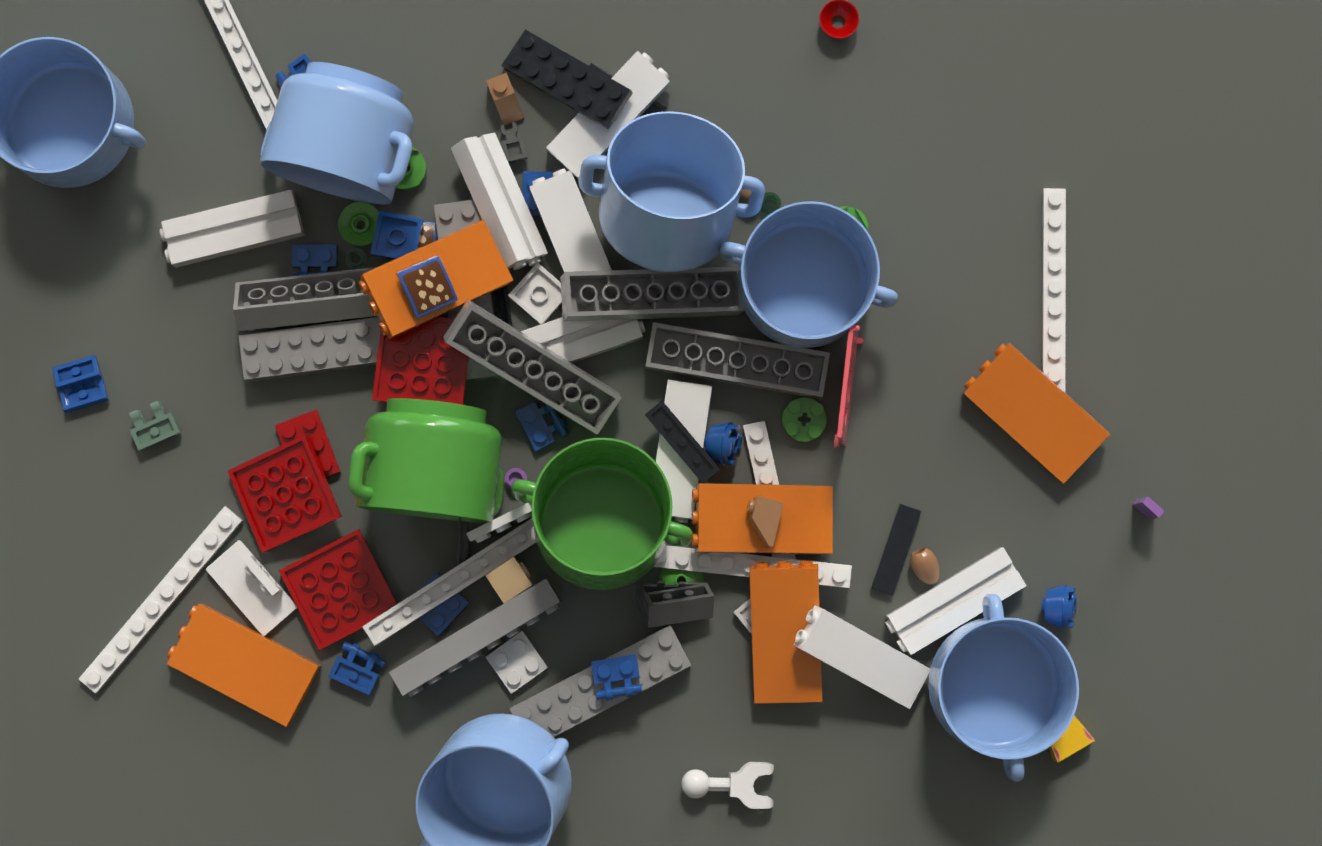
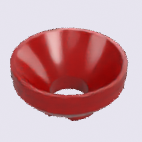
M832 0L822 8L819 24L824 34L836 40L846 39L856 31L859 25V13L856 7L847 0ZM841 17L845 25L842 28H835L832 25V19Z

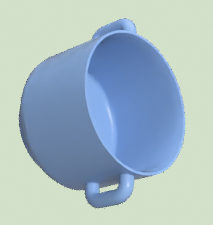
M39 37L20 42L0 55V157L30 178L52 187H81L96 182L109 174L124 158L129 147L140 149L145 146V138L134 129L133 106L127 90L118 77L87 48L63 38Z
M310 62L305 73L291 75L283 82L272 120L265 133L259 164L265 170L281 178L323 193L371 204H390L396 185L403 180L412 152L410 136L414 120L409 109L401 103L402 90L394 84L350 67L325 62Z
M656 112L630 121L612 139L607 156L592 155L583 160L579 176L581 190L587 195L600 197V224L611 246L634 264L657 272L687 271L710 262L719 254L721 244L729 240L735 217L748 218L759 213L765 195V186L759 179L745 176L744 160L733 139L725 131L708 120L682 112ZM594 169L605 170L603 184L593 182ZM742 189L751 191L748 204L739 203Z
M809 201L784 206L769 214L758 224L750 235L746 246L734 242H724L719 249V255L722 259L740 265L738 289L742 305L749 319L763 334L784 345L814 348L830 344L845 336L849 332V328L860 321L871 304L883 308H891L898 301V295L895 291L878 285L880 278L879 257L876 246L868 231L854 216L831 204Z
M987 594L982 602L984 618L969 622L955 630L937 650L929 672V697L938 721L949 735L966 747L981 754L1003 759L1006 776L1015 782H1019L1024 778L1025 774L1023 758L1038 754L1053 745L1070 725L1078 704L1079 680L1075 664L1069 652L1055 635L1036 623L1018 618H1005L1000 597L996 594Z
M512 714L484 715L461 726L448 739L419 783L416 794V815L424 836L419 846H547L570 801L572 777L569 762L565 755L569 747L568 741L564 738L555 739L537 723Z

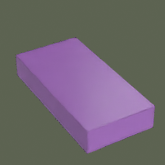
M1150 497L1138 498L1133 503L1148 519L1159 518L1164 513V510Z

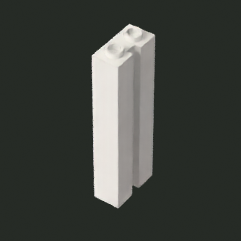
M637 51L611 78L629 88L633 94L609 130L578 113L546 147L547 151L561 162L566 169L571 170L578 180L583 160L592 155H604L608 151L616 133L624 125L640 117L670 85L668 73L661 67L659 69L652 65L654 61L645 52L641 54Z
M490 133L478 138L477 136L464 138L451 147V150L481 219H484L507 268L513 267L514 270H518L526 266V264L533 266L537 262L540 263L541 257L548 254L496 134Z
M564 168L554 172V177L545 180V177H541L532 181L533 185L529 187L563 271L611 270L571 170L566 172Z
M292 190L161 221L163 228L160 229L162 241H167L168 245L167 250H165L166 260L168 263L171 262V265L176 268L305 236L296 196Z
M563 317L521 332L570 363H575L643 339L642 333L646 331L642 320L637 321V319L563 322Z
M668 380L664 403L703 448L712 386ZM660 434L656 463L663 471L671 490L672 517H675V522L688 523V519L692 520V511H694L695 502H692V489H696L699 479Z
M1004 547L998 548L886 615L888 621L885 624L891 633L895 632L898 636L897 644L903 653L907 651L908 655L914 654L982 613V602L985 595L996 594L1002 601L1026 587L1025 582L1013 566V562Z
M814 605L813 609L806 616L808 624L804 630L798 631L793 646L910 709L930 672V668L832 613Z

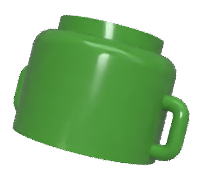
M408 398L388 399L386 412H378L367 420L364 440L355 447L351 456L348 483L351 493L356 497L355 507L434 519L458 521L459 517H461V521L492 522L493 516L497 514L501 507L504 474L499 467L502 437L495 427L486 424L487 411L472 406Z
M592 438L576 442L561 450L546 464L536 483L527 480H516L512 484L513 496L523 503L532 505L535 539L547 564L559 576L583 588L610 590L629 585L643 577L653 568L661 557L666 544L686 547L692 542L693 533L691 529L671 521L673 509L671 490L659 465L646 452L622 440Z

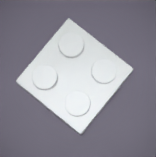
M537 262L508 296L539 324H544L562 303L561 282Z
M523 631L486 656V659L511 694L548 668Z

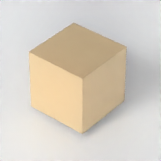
M512 557L485 575L503 603L534 586L530 580L532 576L523 562H518L516 557Z

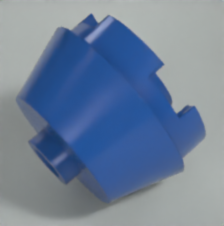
M727 422L710 427L708 434L705 436L704 446L706 453L712 460L723 466L727 464L735 465L737 461L733 458L736 452H740L742 444V434L738 433L740 425Z
M1067 584L1047 589L1046 598L1042 599L1041 606L1042 612H1045L1046 622L1062 629L1074 627L1075 622L1072 621V616L1076 613L1077 594H1074L1076 587H1067Z

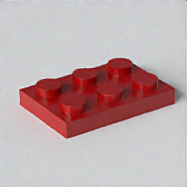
M317 409L275 425L282 445L303 435H308L326 478L341 472Z

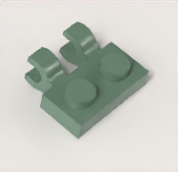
M161 401L150 404L156 419L147 423L144 421L141 410L129 413L136 427L131 429L130 433L138 451L181 433L173 413L165 414Z

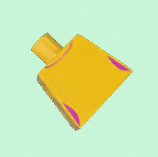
M1074 716L1064 734L1048 748L1053 760L1060 762L1095 740Z

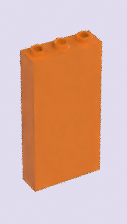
M483 219L362 274L359 278V287L364 295L367 294L371 301L369 302V307L374 315L377 314L381 322L379 323V328L382 334L392 339L463 306L467 299L470 301L476 300L510 284L513 278ZM434 256H439L458 300L416 318L407 296L402 291L396 273Z
M1010 342L1006 346L1002 344L994 352L996 357L992 362L987 360L979 368V371H981L976 379L972 376L965 383L964 387L966 390L964 394L1064 484L1106 440L1110 433Z
M699 483L696 485V489H692V502H696V511H692V525H695V534H693L691 543L692 547H695V553L833 554V486ZM756 496L783 502L774 546L771 548L763 545L748 520L747 506L749 501L753 500Z
M790 561L777 562V565H768V562H755L753 566H750L749 570L754 703L822 702V661L793 646L798 631L804 630L808 624L806 621L808 612L813 609L814 605L820 607L818 564H813V561H800V564L791 565Z
M203 603L194 606L188 615V618H190L188 625L183 626L178 634L180 640L176 647L172 646L168 652L167 658L169 660L167 665L286 727L290 726L322 665L263 636L259 632Z

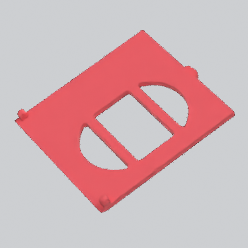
M856 324L851 326L848 332L838 431L835 434L834 448L839 447V442L841 446H846L857 344L864 342L862 338H858L857 331L860 330V326Z

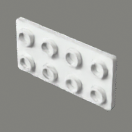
M240 540L206 568V571L263 636L267 635L297 608L295 602Z

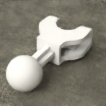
M748 762L739 771L729 772V778L708 777L702 770L693 769L683 776L681 786L683 792L690 798H701L708 791H728L730 797H738L750 809H768L773 807V800L768 796L756 794L753 785L759 776L772 774L774 765L767 762Z

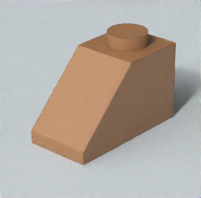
M507 73L486 80L504 127L512 124V122L524 119Z
M756 496L748 503V520L763 545L771 548L774 546L783 502Z

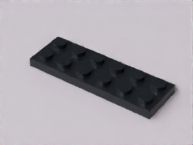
M526 29L501 65L503 69L608 130L633 94L629 88Z

